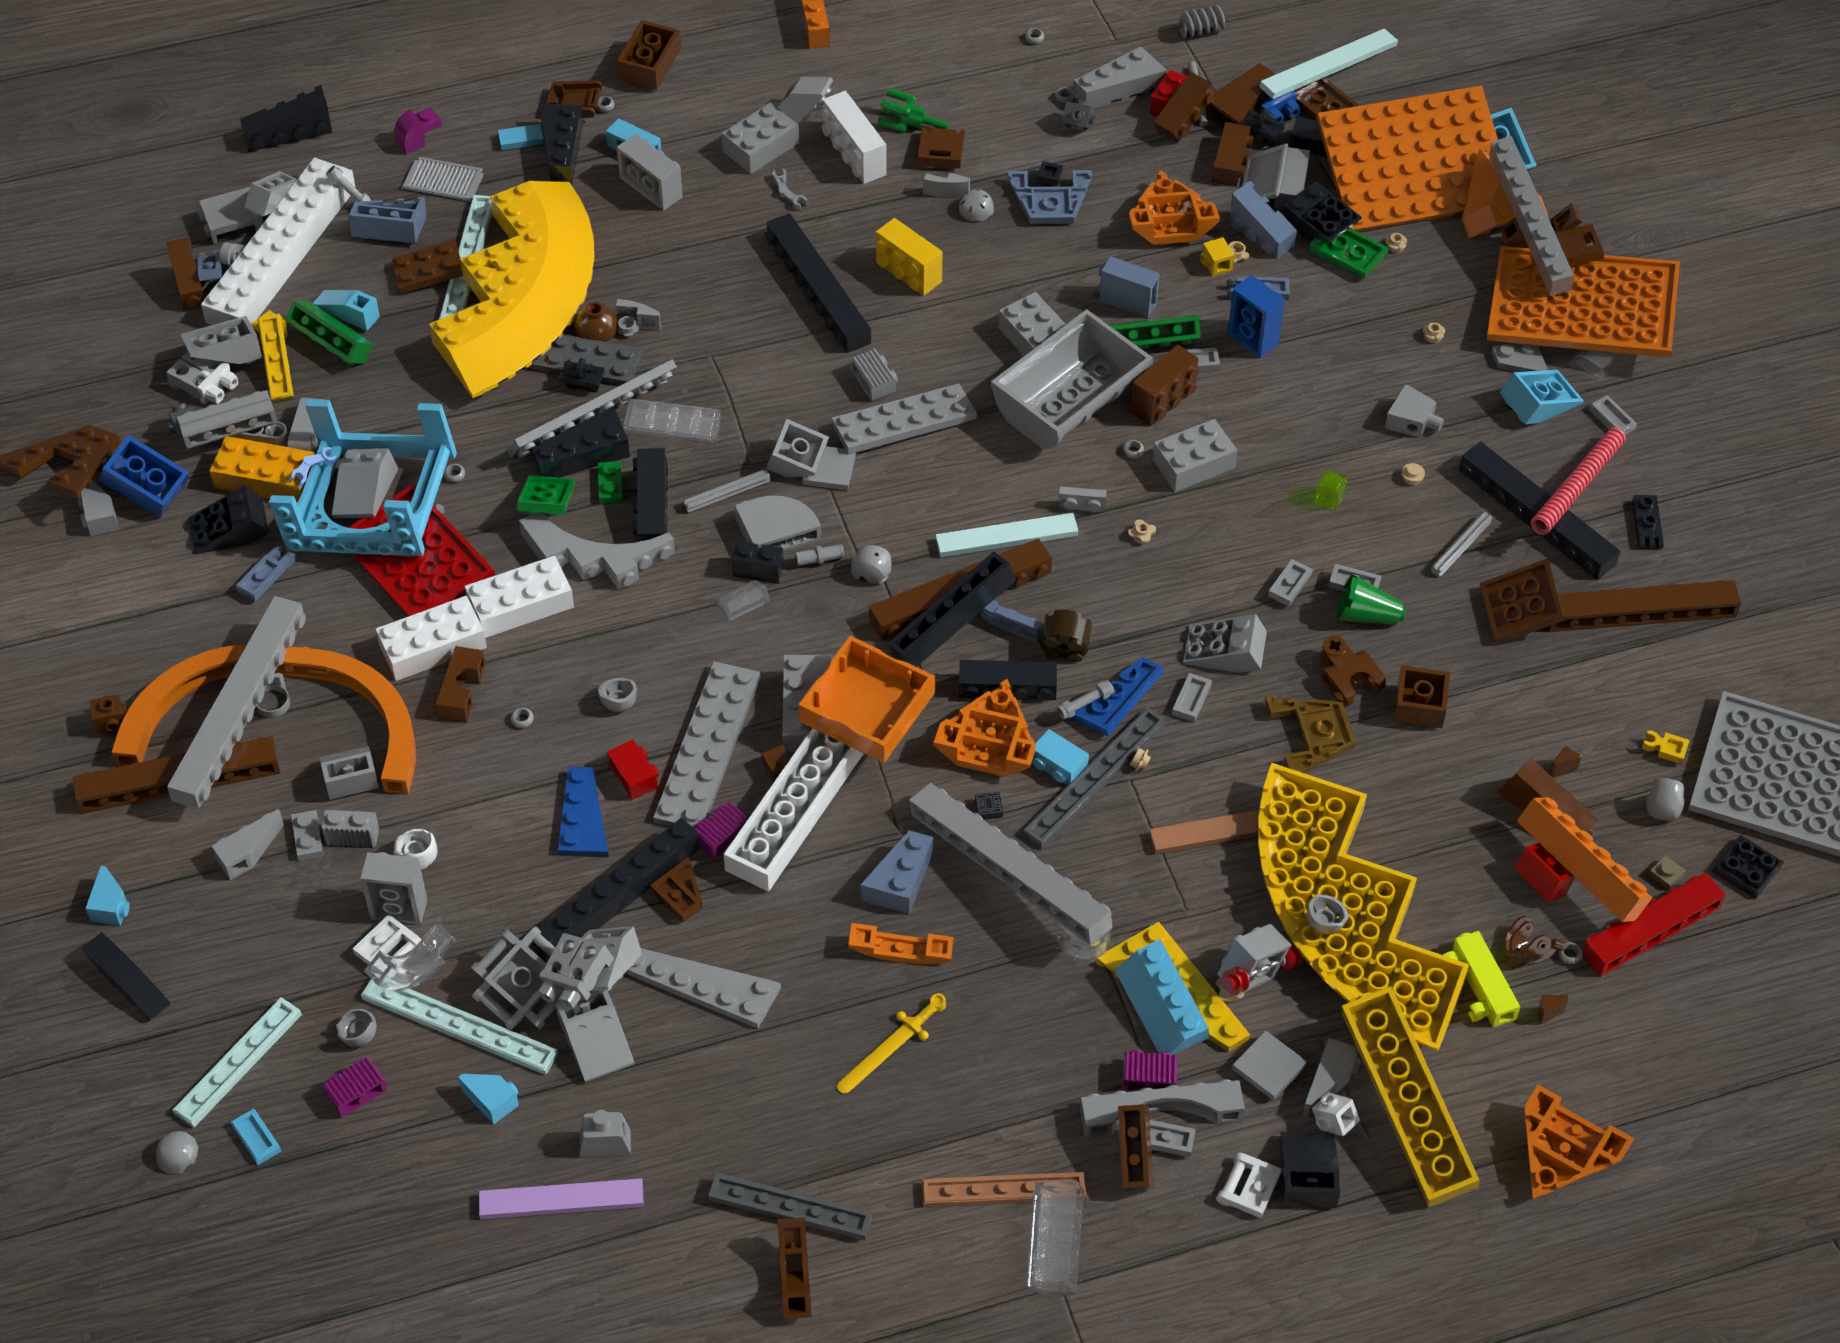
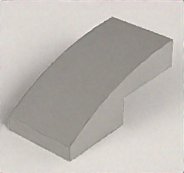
M926 173L923 179L924 195L942 198H961L966 192L970 191V178L949 173L947 178Z
M617 299L616 311L618 321L624 316H631L638 322L639 329L661 330L660 312L638 302Z

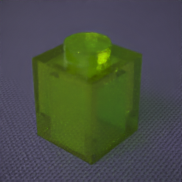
M1327 469L1317 484L1314 502L1336 511L1345 496L1348 477Z

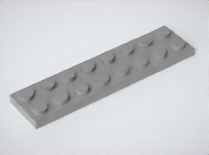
M672 359L516 438L507 449L509 456L513 458L518 455L519 458H522L531 453V449L536 445L615 405L617 408L626 405L634 395L637 398L642 397L654 385L656 388L665 385L668 382L667 380L673 376L672 373L677 368L676 364Z
M713 662L653 817L654 823L670 827L682 817L694 828L700 820L708 819L761 678L759 671Z

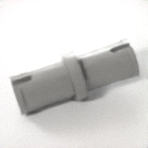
M843 545L822 548L821 546H816V549L795 552L797 566L813 563L821 565L824 564V561L844 558Z

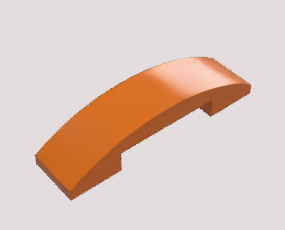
M851 923L848 948L864 955L910 964L951 962L954 937L928 934L927 939L876 932L877 926Z

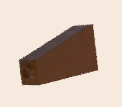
M1258 63L1215 93L1213 101L1206 105V115L1223 128L1225 122L1241 125V122L1246 119L1251 110L1256 112L1266 99L1267 93L1259 87L1260 82L1274 76L1275 73L1261 63Z
M1532 758L1498 791L1501 796L1523 811L1533 798H1551L1557 803V808L1563 814H1567L1575 820V825L1580 830L1586 831L1590 835L1595 832L1592 827L1598 819Z

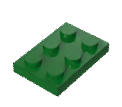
M1352 228L1347 229L1330 243L1314 239L1309 244L1310 252L1364 280L1384 259L1389 250L1388 247Z
M529 475L519 497L517 511H524L527 514L543 512L551 516L565 514L575 489V479Z

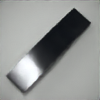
M101 932L81 948L114 988L117 987L149 1022L170 1006L169 1000L104 933Z

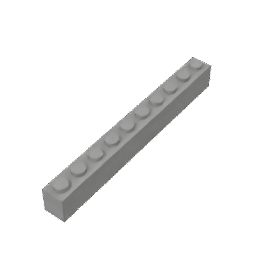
M274 596L167 786L172 801L199 809L203 801L208 799L211 786L214 781L219 779L221 768L225 761L230 759L236 741H240L246 723L251 721L257 703L262 701L267 685L272 683L277 667L283 663L288 647L293 645L298 629L302 628L305 623L306 615L303 612L301 603Z
M930 783L909 800L911 813L915 819L1090 946L1112 928L1111 911L1107 905L1097 902L1086 890L1076 887L1069 878L1062 877L1055 872L1051 865L1041 862L1034 853L1020 847L1013 838L1006 837L996 826H991L985 822L978 813L971 812L961 801H956L950 797L943 788H938Z

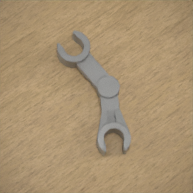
M782 168L781 176H777L775 170H773V181L779 188V196L793 203V208L796 211H801V204L799 203L807 207V198L805 196L795 195L788 190L786 186V170Z

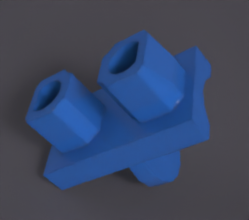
M1292 91L1275 99L1266 94V101L1262 103V111L1265 109L1270 111L1269 118L1279 122L1283 121L1284 114H1287L1290 118L1297 117L1300 110L1296 103L1297 94Z

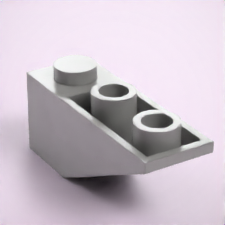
M92 480L91 485L85 486L81 491L82 497L77 499L80 510H84V513L80 514L83 528L88 527L91 536L119 530L111 497Z
M279 809L265 814L261 819L250 825L243 826L239 831L220 839L211 846L216 861L230 880L252 869L282 829L284 823Z

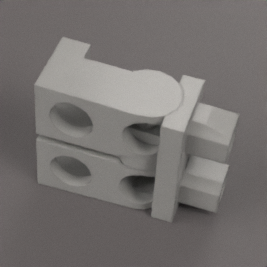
M563 933L546 964L545 970L542 969L539 975L543 984L538 993L544 1000L553 1002L557 994L562 993L559 997L561 1004L573 1009L580 999L588 1000L591 995L590 991L595 987L600 972L604 966L609 967L614 958L604 944L587 939L583 940V938Z

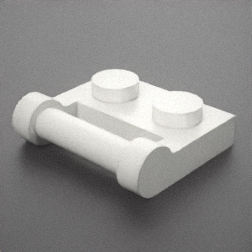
M388 914L353 948V952L357 957L375 969L382 978L388 979L392 975V970L414 949L418 950L423 945V942L415 933ZM402 939L407 941L386 963L381 961Z
M1239 1152L1233 1160L1234 1167L1224 1189L1219 1191L1216 1200L1224 1206H1233L1262 1218L1280 1178L1282 1169ZM1249 1168L1252 1171L1241 1195L1233 1194L1244 1169Z

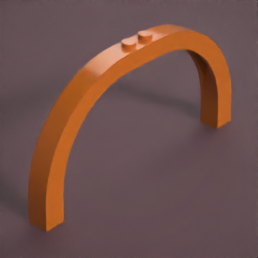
M247 644L220 647L200 653L174 665L152 681L135 699L123 718L112 749L116 766L120 767L135 762H143L150 738L163 716L178 701L192 691L216 680L229 677ZM289 646L285 653V659L277 667L275 674L280 673L283 676L319 679L338 683L361 694L377 708L389 729L388 752L381 776L383 790L386 793L409 795L416 763V744L407 707L394 686L372 667L347 655L311 649L309 647Z

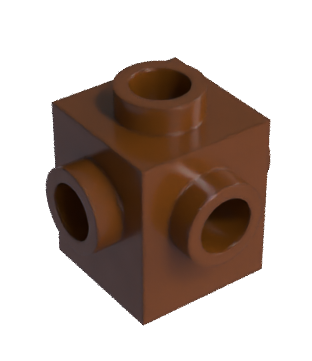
M119 694L89 700L91 718L96 733L100 734L119 730L123 718L128 711L127 704H122Z

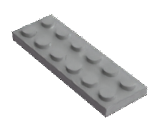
M958 383L832 418V425L847 453L852 454L976 420L977 413Z

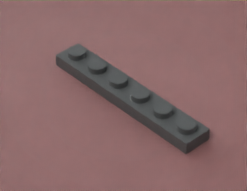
M717 1172L708 1195V1200L711 1202L778 1219L805 1217L806 1226L864 1241L873 1217V1212Z

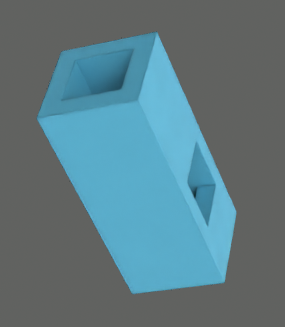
M619 118L606 130L607 146L616 151L617 146L635 134L646 139L657 150H661V140L659 137Z

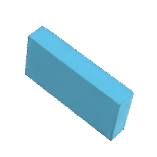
M540 124L498 130L502 150L544 144Z
M254 1108L231 1121L233 1129L257 1165L281 1152L280 1146Z

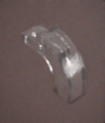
M435 922L411 951L400 956H390L379 951L364 972L378 986L387 990L402 991L413 988L432 977L446 963L441 957L456 938L442 924Z

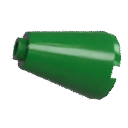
M1350 574L1343 586L1346 590L1343 596L1340 595L1336 612L1337 620L1396 625L1398 621H1403L1406 613L1403 602L1358 576Z

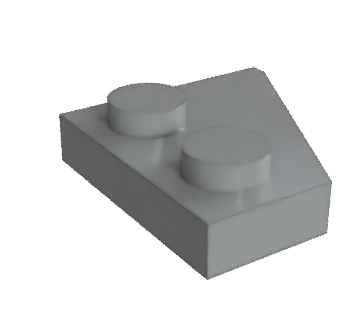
M1509 343L1492 346L1491 353L1498 369L1516 372L1548 370L1538 345Z

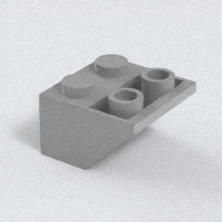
M800 77L787 91L778 108L797 124L802 119L806 121L812 115L813 109L816 106L820 107L823 99L827 98L826 96L832 90L830 85L833 79L831 77Z
M369 746L320 757L330 800L379 788Z

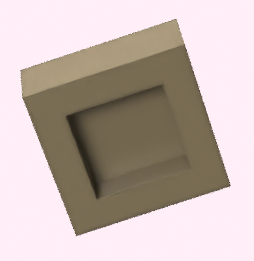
M1665 855L1650 870L1648 876L1669 891L1685 875L1686 870Z

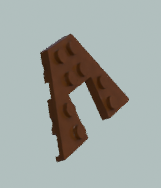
M87 425L0 455V470L21 478L56 455L74 462L71 466L55 473V476L47 480L49 489L80 499L82 497L81 491L85 486L91 485L92 479L97 477L102 470V463L105 458L110 459L113 451L118 448L121 441L117 434Z

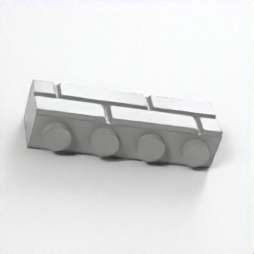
M267 390L257 391L249 396L233 398L225 403L209 405L204 409L194 412L188 411L181 416H177L187 449L223 439L225 436H233L277 423Z

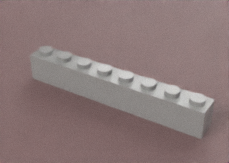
M1512 136L1492 141L1489 153L1490 161L1549 295L1553 296L1571 291L1574 274Z

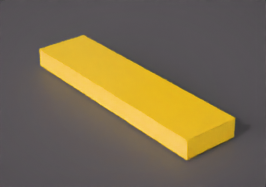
M279 313L257 317L271 402L294 399L281 315Z

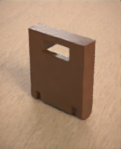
M598 80L552 82L546 104H558L556 98L563 96L562 105H581L582 117L593 118L601 94L602 82Z
M922 127L918 166L960 169L965 130H960V133H956L955 129L931 128L930 131H927L926 127ZM930 153L950 155V157L930 155Z
M1593 224L1555 232L1570 267L1604 259V250ZM1592 240L1593 245L1587 247V244H1590Z

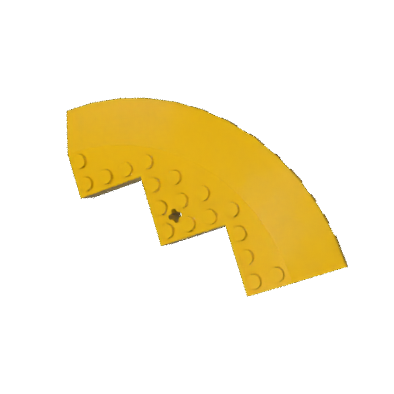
M528 181L490 196L492 216L510 239L460 259L463 279L481 303L429 324L433 345L472 398L498 387L500 381L505 378L508 380L513 378L518 370L523 367H529L532 364V360L538 355L543 356L551 348V343L556 338L560 339L567 325L570 326L577 315V309L586 298L587 288L592 280L593 262L595 261L594 236L586 209L570 182Z
M1271 763L1262 791L1258 816V847L1262 873L1268 893L1285 931L1311 967L1348 1003L1391 986L1416 1042L1439 1051L1461 993L1469 964L1397 940L1414 893L1417 877L1347 854L1364 811L1367 794ZM1316 895L1332 896L1346 907L1348 919L1344 926L1336 933H1319L1308 923L1307 908L1310 901Z

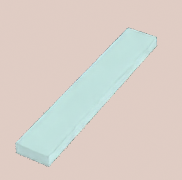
M1069 513L936 534V543L940 558L1023 545L1038 538L1043 542L1078 536V527L1074 514Z
M280 997L173 1109L174 1115L194 1128L302 1015L301 1011Z

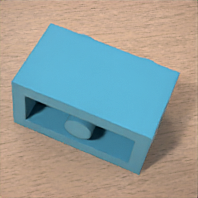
M1048 729L1037 741L1031 763L1037 769L1044 770L1053 776L1057 782L1068 786L1088 766L1089 754Z

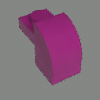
M431 107L418 113H414L409 109L399 117L395 124L396 143L406 155L425 147L423 134L442 126L441 119Z

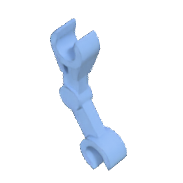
M325 447L320 454L305 456L301 466L290 475L289 483L294 477L300 479V484L297 488H300L305 483L308 469L311 466L319 463L332 464L337 456L328 457L326 455L331 452L332 448Z

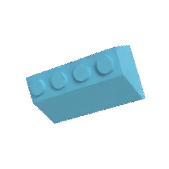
M1161 939L1138 949L1115 969L1117 977L1157 1052L1165 1051L1174 1055L1209 1038V1028Z

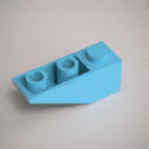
M324 290L312 303L329 315L365 331H368L380 317L376 298L358 290Z

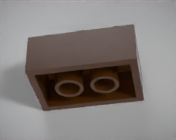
M641 20L616 61L618 80L657 90L681 50L680 30Z
M1176 345L1133 381L1130 412L1150 426L1162 420L1168 411L1176 408L1181 400L1187 395H1192L1196 390L1199 358L1180 345Z

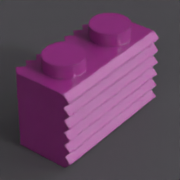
M730 801L723 806H718L708 819L700 820L694 826V829L699 833L701 850L711 857L712 860L716 859L729 848L749 818Z
M1141 1050L1124 1052L1122 1091H1139L1143 1088L1162 1089L1177 1084L1176 1054L1171 1055L1165 1051L1157 1052L1156 1054H1145Z
M369 1057L353 1062L341 1074L331 1075L322 1085L325 1096L341 1118L387 1091L385 1079Z

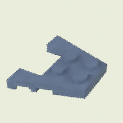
M1072 170V187H1029L1027 171H1008V181L1030 224L1074 223L1092 179V170Z

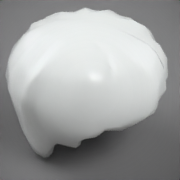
M411 829L395 839L394 855H410L418 858L421 870L427 868L436 859L438 848L432 833L425 829Z

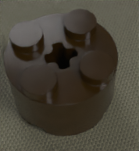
M1055 610L1054 615L1050 616L1049 613L1046 614L1040 640V646L1045 651V657L1057 659L1060 656L1067 657L1073 662H1081L1083 656L1088 652L1092 629L1090 619L1087 618V621L1081 618L1080 613L1071 610Z

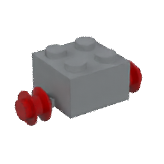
M1269 924L1262 928L1256 927L1244 936L1238 935L1230 944V951L1221 961L1222 966L1217 975L1221 978L1224 990L1230 995L1238 996L1273 980L1279 967L1286 971L1302 965L1304 957L1293 942H1288Z

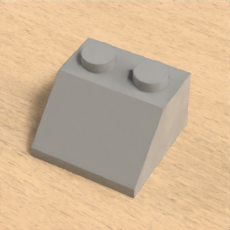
M786 419L766 469L787 478L814 476L829 437Z

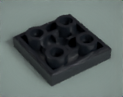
M1740 835L1715 865L1712 872L1749 896L1757 899L1781 869L1784 861Z

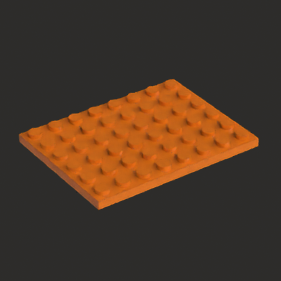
M1482 85L1321 112L1316 116L1338 197L1362 217L1361 220L1350 227L1357 232L1463 214L1473 170L1478 158V150L1481 148L1489 155L1491 142L1498 140Z
M1501 246L1487 341L1671 358L1680 261L1604 255V259L1571 266L1570 268L1574 274L1572 290L1550 296L1530 249Z

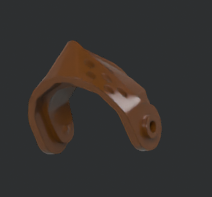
M1520 916L1506 932L1503 940V950L1512 968L1517 965L1544 961L1552 956L1556 950L1562 951L1565 943L1556 938L1550 941L1546 935H1539L1528 944V939L1534 930L1533 922L1528 916Z

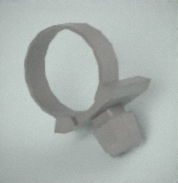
M280 673L275 674L272 683L267 685L264 694L270 690H277V692L286 695L287 700L281 708L272 711L261 709L257 703L256 709L263 717H279L287 712L290 707L289 694L286 690L283 674Z

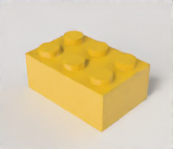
M893 218L876 231V262L880 267L891 272L897 279L902 280L912 290L919 292L923 296L942 282L943 251L896 218Z

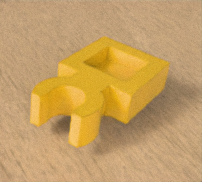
M1647 731L1645 739L1652 742L1644 740L1642 749L1645 751H1659V758L1682 764L1689 744L1688 739L1666 732L1664 738H1662L1654 731Z

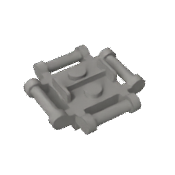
M534 927L522 941L506 928L502 932L500 940L480 962H475L471 966L485 980L472 997L477 1002L481 1001L506 1023L505 1027L508 1030L512 1031L525 1016L541 1029L545 1025L544 1021L556 1009L555 1003L560 1002L559 997L562 993H558L553 1002L548 1001L536 1015L531 1011L542 998L538 993L543 984L539 975L542 969L545 970L546 963L529 946L534 942L550 957L555 947L541 935V931L537 927ZM511 943L514 946L491 973L487 972L486 969ZM491 987L518 1009L514 1015H511L487 993Z

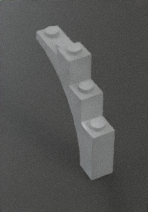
M542 512L531 514L519 520L521 535L539 560L556 556L561 567L570 562L583 581L605 571L618 590L625 586H630L639 580L638 571L647 569L650 565L662 559H667L675 553L674 538L669 532L656 538L636 543L608 544L581 539L569 534L550 522Z

